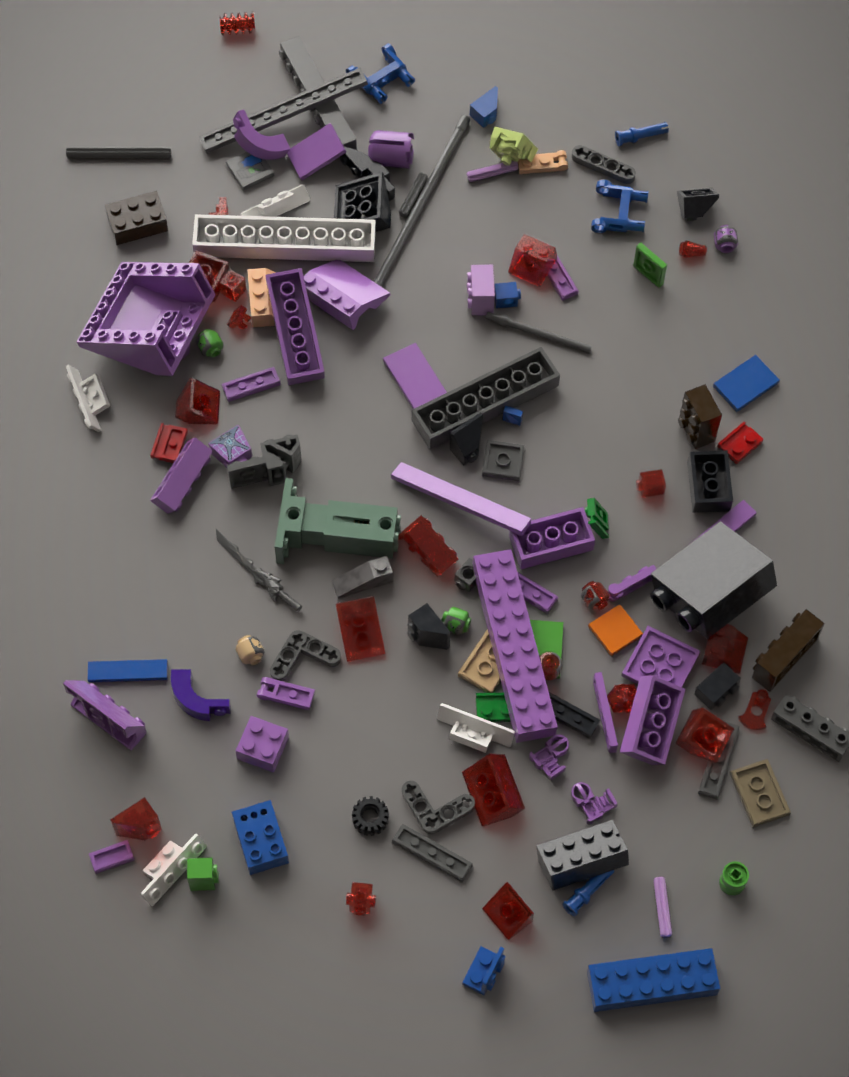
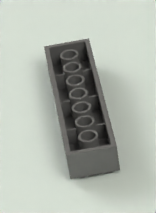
M542 347L413 409L412 422L429 449H432L450 440L453 430L480 412L483 414V424L503 414L505 406L515 408L558 387L560 374Z

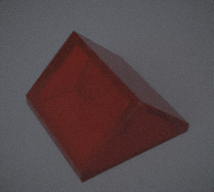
M508 882L482 908L507 940H510L533 922V911Z

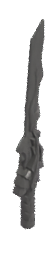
M216 529L217 541L254 575L255 584L259 583L261 586H266L270 597L274 601H277L278 597H280L297 612L302 609L301 604L282 590L283 586L279 583L281 579L272 576V573H265L262 568L257 569L251 559L245 558L239 552L238 546L228 541Z

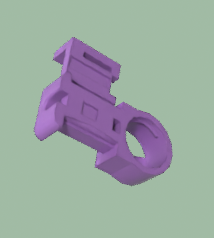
M563 735L553 736L545 743L546 747L534 755L530 752L529 755L530 760L535 762L537 769H541V765H543L542 770L550 780L563 773L566 769L565 766L560 767L557 763V758L565 755L569 748V741ZM562 743L566 744V748L563 751L554 750Z
M579 782L572 787L571 798L577 807H582L588 818L587 824L594 823L596 819H602L603 813L617 807L618 803L609 788L606 789L603 796L599 798L596 796L594 799L590 786L584 782ZM575 789H579L583 799H578L574 795ZM584 789L588 791V797L586 796Z

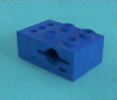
M271 800L232 811L233 821L250 875L289 863L288 854Z

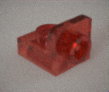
M219 197V204H216V212H210L209 215H228L226 197Z

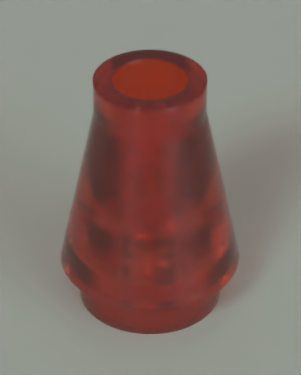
M687 240L679 245V255L684 258L706 256V245H700Z

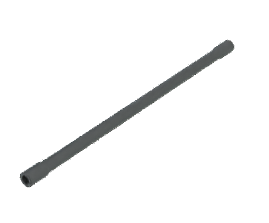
M462 115L448 144L375 280H373L379 286H383L384 280L457 143L471 121L468 116Z

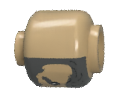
M251 635L240 638L235 648L241 662L244 664L256 665L260 663L265 653L259 639Z

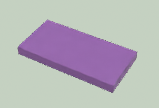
M416 343L383 358V362L413 409L447 393Z

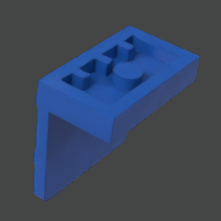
M480 946L462 985L484 996L487 990L491 991L496 982V972L500 973L505 964L504 948L500 947L496 954Z

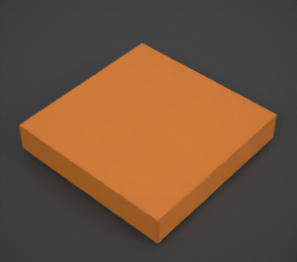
M620 604L588 624L589 629L610 656H613L643 635L642 631Z

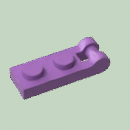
M654 565L643 567L636 575L624 578L620 584H610L607 599L615 602L651 582V573L657 568Z
M262 677L260 683L262 686L256 695L259 699L271 700L310 710L315 694L314 689ZM270 687L274 688L273 692L268 691Z

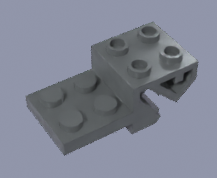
M286 435L280 439L266 440L260 443L262 457H252L246 461H235L227 465L231 489L267 480L269 486L285 483V478H287L286 470L294 473L302 462L298 435Z

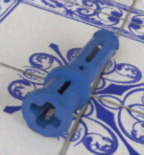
M664 122L639 129L630 127L629 130L622 132L617 130L615 131V140L618 146L628 142L636 143L641 138L668 133L669 128L661 129L662 127H667L668 124Z
M612 870L590 878L584 886L574 891V895L568 901L562 903L563 908L570 915L577 916L578 910L584 904L587 905L592 894L615 871Z

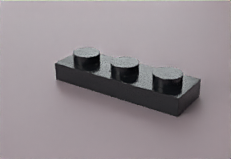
M549 692L555 719L591 738L600 723V719Z

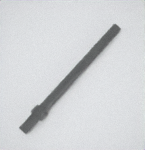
M487 312L486 319L497 322L501 326H509L590 353L592 348L590 345L509 319L505 315L500 316L491 312Z

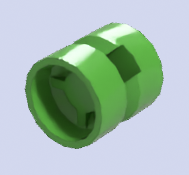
M733 861L728 863L724 867L719 879L721 890L728 895L735 896L740 894L749 879L748 868L741 862Z

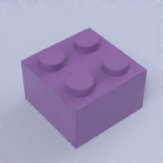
M250 716L236 748L237 759L274 773L289 739L288 729Z

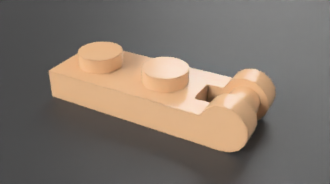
M559 150L556 153L536 154L532 162L527 159H519L517 162L519 174L565 171L568 169V162L565 160L567 158L566 151Z

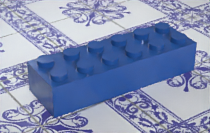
M712 948L588 965L587 969L594 1012L716 996L720 991Z

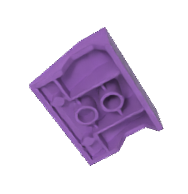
M341 260L326 263L310 270L304 275L309 301L352 330L356 328L359 317L368 308L376 309L390 296V292Z
M65 680L63 683L66 693L74 696L70 705L130 751L146 735L145 723L140 718H133L125 707L117 706L109 695L106 694L104 696L101 694L99 688L91 683L89 685L85 681Z

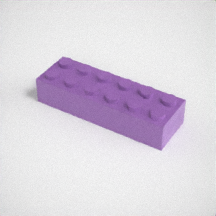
M302 268L265 275L288 386L324 379V367Z

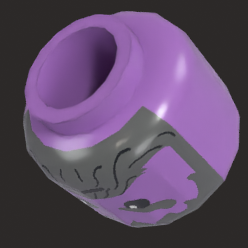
M722 225L714 232L716 249L722 253H730L737 247L738 238L735 228Z

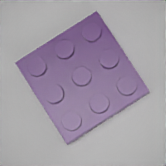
M647 626L621 676L638 684L640 677L653 675L683 687L701 651Z

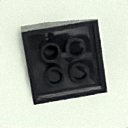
M383 172L335 185L334 219L375 220L376 232L391 228V209Z

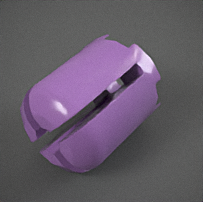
M383 130L374 131L369 139L368 156L383 167L410 169L414 153L411 139H414V134Z

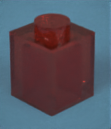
M662 469L640 472L639 479L636 480L637 491H641L642 498L663 495L665 493L666 483Z

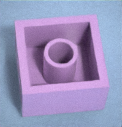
M493 264L471 265V272H467L468 309L471 308L472 316L487 315V312L494 313Z

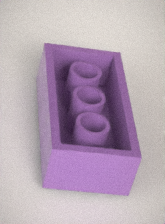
M583 507L532 520L522 536L509 531V538L520 569L592 551L595 545V538Z
M653 675L640 677L620 753L650 765H665L685 688Z

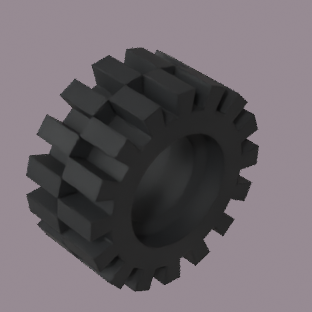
M370 796V799L363 797L362 801L359 799L352 811V821L355 829L358 828V832H364L366 836H368V833H371V836H375L376 832L380 834L382 829L385 830L386 824L388 825L389 813L384 801L380 802L378 797L373 799V796ZM369 809L375 810L378 813V819L375 822L368 823L363 819V813Z

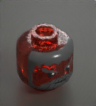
M591 581L582 588L581 598L589 609L602 610L608 605L607 601L610 598V594L601 582Z
M554 652L542 653L539 657L545 680H554L561 673L562 660Z

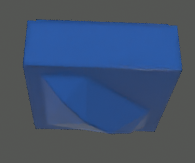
M505 406L503 421L520 426L523 411Z

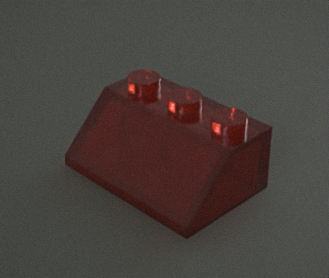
M489 753L462 771L469 793L475 800V809L481 826L509 819L525 809L505 754Z

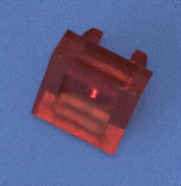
M242 305L236 308L227 325L232 329L236 326L240 329L247 328L248 325L243 322V319L247 322L251 320V317L245 314L247 308Z

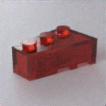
M422 515L406 527L398 536L400 541L404 539L410 545L408 549L412 553L416 551L422 558L421 562L437 577L459 560L455 550L446 545L443 536L439 532L436 533L432 528L431 522L427 518H423Z

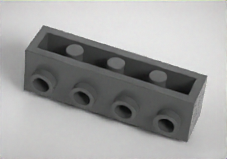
M786 694L773 712L771 720L840 762L849 748V731L847 729L840 728L831 719L817 714L815 709L801 704L794 696Z

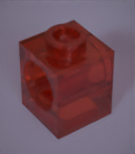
M230 269L220 281L221 294L236 302L246 290L245 277Z

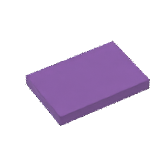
M329 123L290 148L287 154L300 179L303 181L345 154L346 150L333 125Z

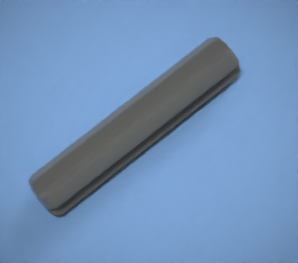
M422 172L418 174L399 210L400 216L404 218L409 216L428 180L427 174Z

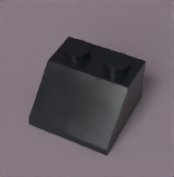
M428 603L408 615L407 634L413 642L416 641L419 646L445 650L450 648L451 632Z

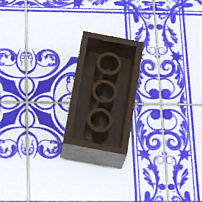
M807 609L802 614L797 613L792 620V625L790 627L786 626L780 633L781 637L778 640L774 639L767 647L769 650L765 654L762 652L755 660L756 664L752 668L754 670L752 678L769 692L774 689L819 639L825 623Z

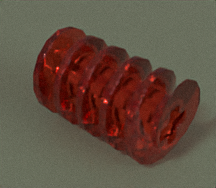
M251 11L250 16H248L247 12H244L243 17H241L240 12L237 13L236 17H234L233 13H230L229 18L224 13L223 18L220 17L221 34L224 35L225 30H227L228 34L231 35L232 30H234L237 35L239 29L242 34H245L246 29L251 34L252 30H255L254 12Z

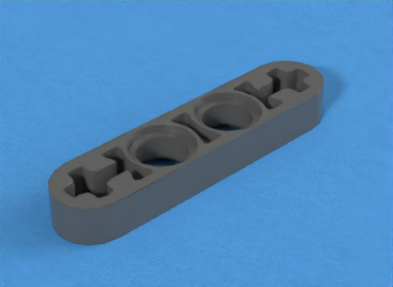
M577 145L572 150V160L580 165L624 184H630L635 180L636 171L629 165L582 145ZM596 158L600 160V163L593 164L591 160ZM613 165L616 167V170L610 171L607 169V166Z

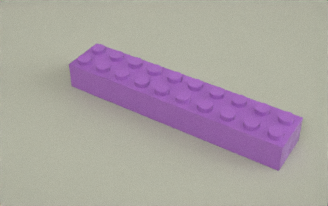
M512 550L473 556L472 564L476 576V585L512 728L515 731L516 743L555 736L558 726Z

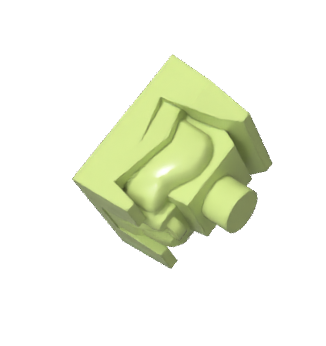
M494 127L489 148L501 159V163L510 166L512 161L518 162L519 159H527L532 162L538 148L523 133Z

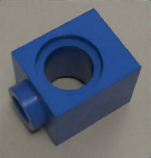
M516 282L494 284L496 309L518 307V300L521 299L520 288L517 289Z

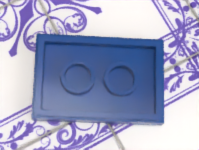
M755 354L714 382L713 387L738 412L776 386L780 380Z

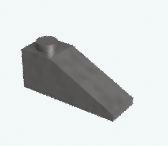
M384 556L356 567L332 580L337 597L342 598L392 583L393 571L388 557Z

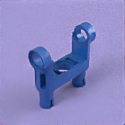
M389 43L381 48L389 65L368 78L365 76L368 85L362 87L379 104H382L388 98L380 88L399 77L407 87L415 82V78L407 71L406 65L396 56L393 46ZM352 65L345 71L348 73L358 69V67Z
M599 180L596 184L597 193L605 197L621 198L618 219L600 217L592 220L591 230L595 233H604L607 230L625 233L628 230L644 232L645 221L629 220L628 210L631 200L647 203L649 191L633 190V188L627 186L612 185L608 180Z

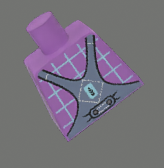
M239 425L208 443L209 448L212 450L211 454L226 468L232 462H242L252 457L251 448Z

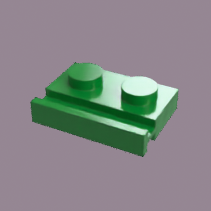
M595 498L587 499L585 512L586 516L591 519V521H588V524L601 539L609 538V534L606 532V530H609L608 512Z
M476 693V714L478 717L491 722H511L504 693Z

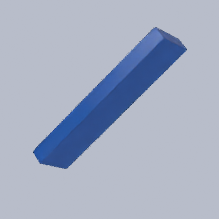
M167 659L88 662V682L167 680L168 661Z

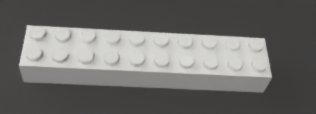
M195 214L193 253L194 257L374 262L376 221L367 219Z

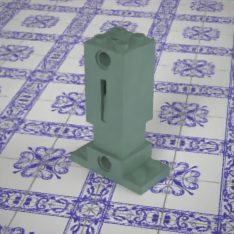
M285 478L275 540L277 564H284L285 557H289L290 547L302 549L303 543L322 545L327 552L373 557L387 556L393 559L394 552H398L401 515H398L397 507L329 500L328 505L306 503L305 497H298L296 495L297 486H294L293 479Z

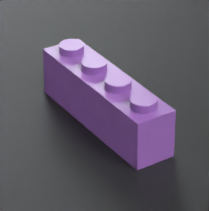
M197 438L188 440L150 501L167 514L174 511L177 512L183 504L181 502L183 497H186L191 492L193 481H197L201 476L200 470L209 463L211 459L209 456L212 450Z

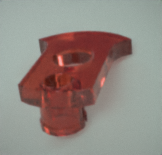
M760 689L757 692H753L745 713L738 716L739 721L745 727L752 730H763L767 727L764 723V718L771 698L766 690ZM759 707L762 710V714L754 715L751 712V708Z

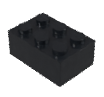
M728 450L690 452L687 464L692 512H729L733 504Z

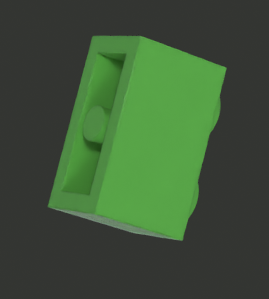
M212 858L187 859V880L190 891L215 890V883H219V871L217 865H214Z

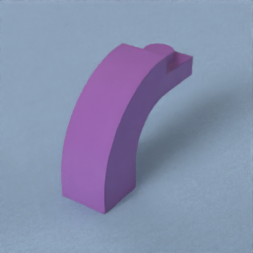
M244 109L239 110L234 116L233 124L238 130L234 138L249 154L261 159L275 160L285 157L289 152L290 147L284 134L264 136L258 133L251 125Z

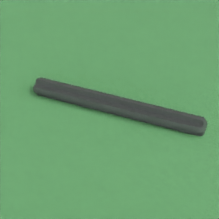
M66 148L67 158H171L172 154L171 148Z

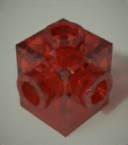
M634 684L615 685L608 693L607 698L613 713L631 712L637 690Z
M352 882L351 893L347 892L346 905H349L350 912H353L354 915L365 916V914H370L371 907L375 908L376 895H372L373 884Z

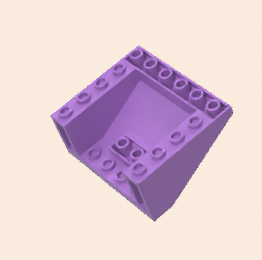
M121 262L79 336L77 344L80 348L149 373L173 376L215 297V293L199 263Z

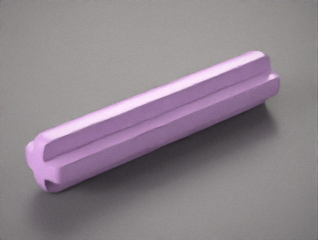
M512 161L510 166L500 163L467 172V178L469 182L516 171L518 170V163Z
M656 877L654 878V889L660 936L663 938L671 937L672 929L665 878Z

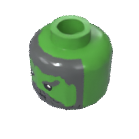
M206 329L198 334L196 344L204 356L216 357L221 353L223 341L215 330Z
M451 607L449 611L444 612L441 621L444 622V625L450 632L461 635L463 632L468 631L472 618L469 617L467 611Z

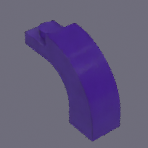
M171 669L173 694L176 702L184 712L204 721H210L211 714L216 716L231 714L230 699H205L193 691L191 669Z

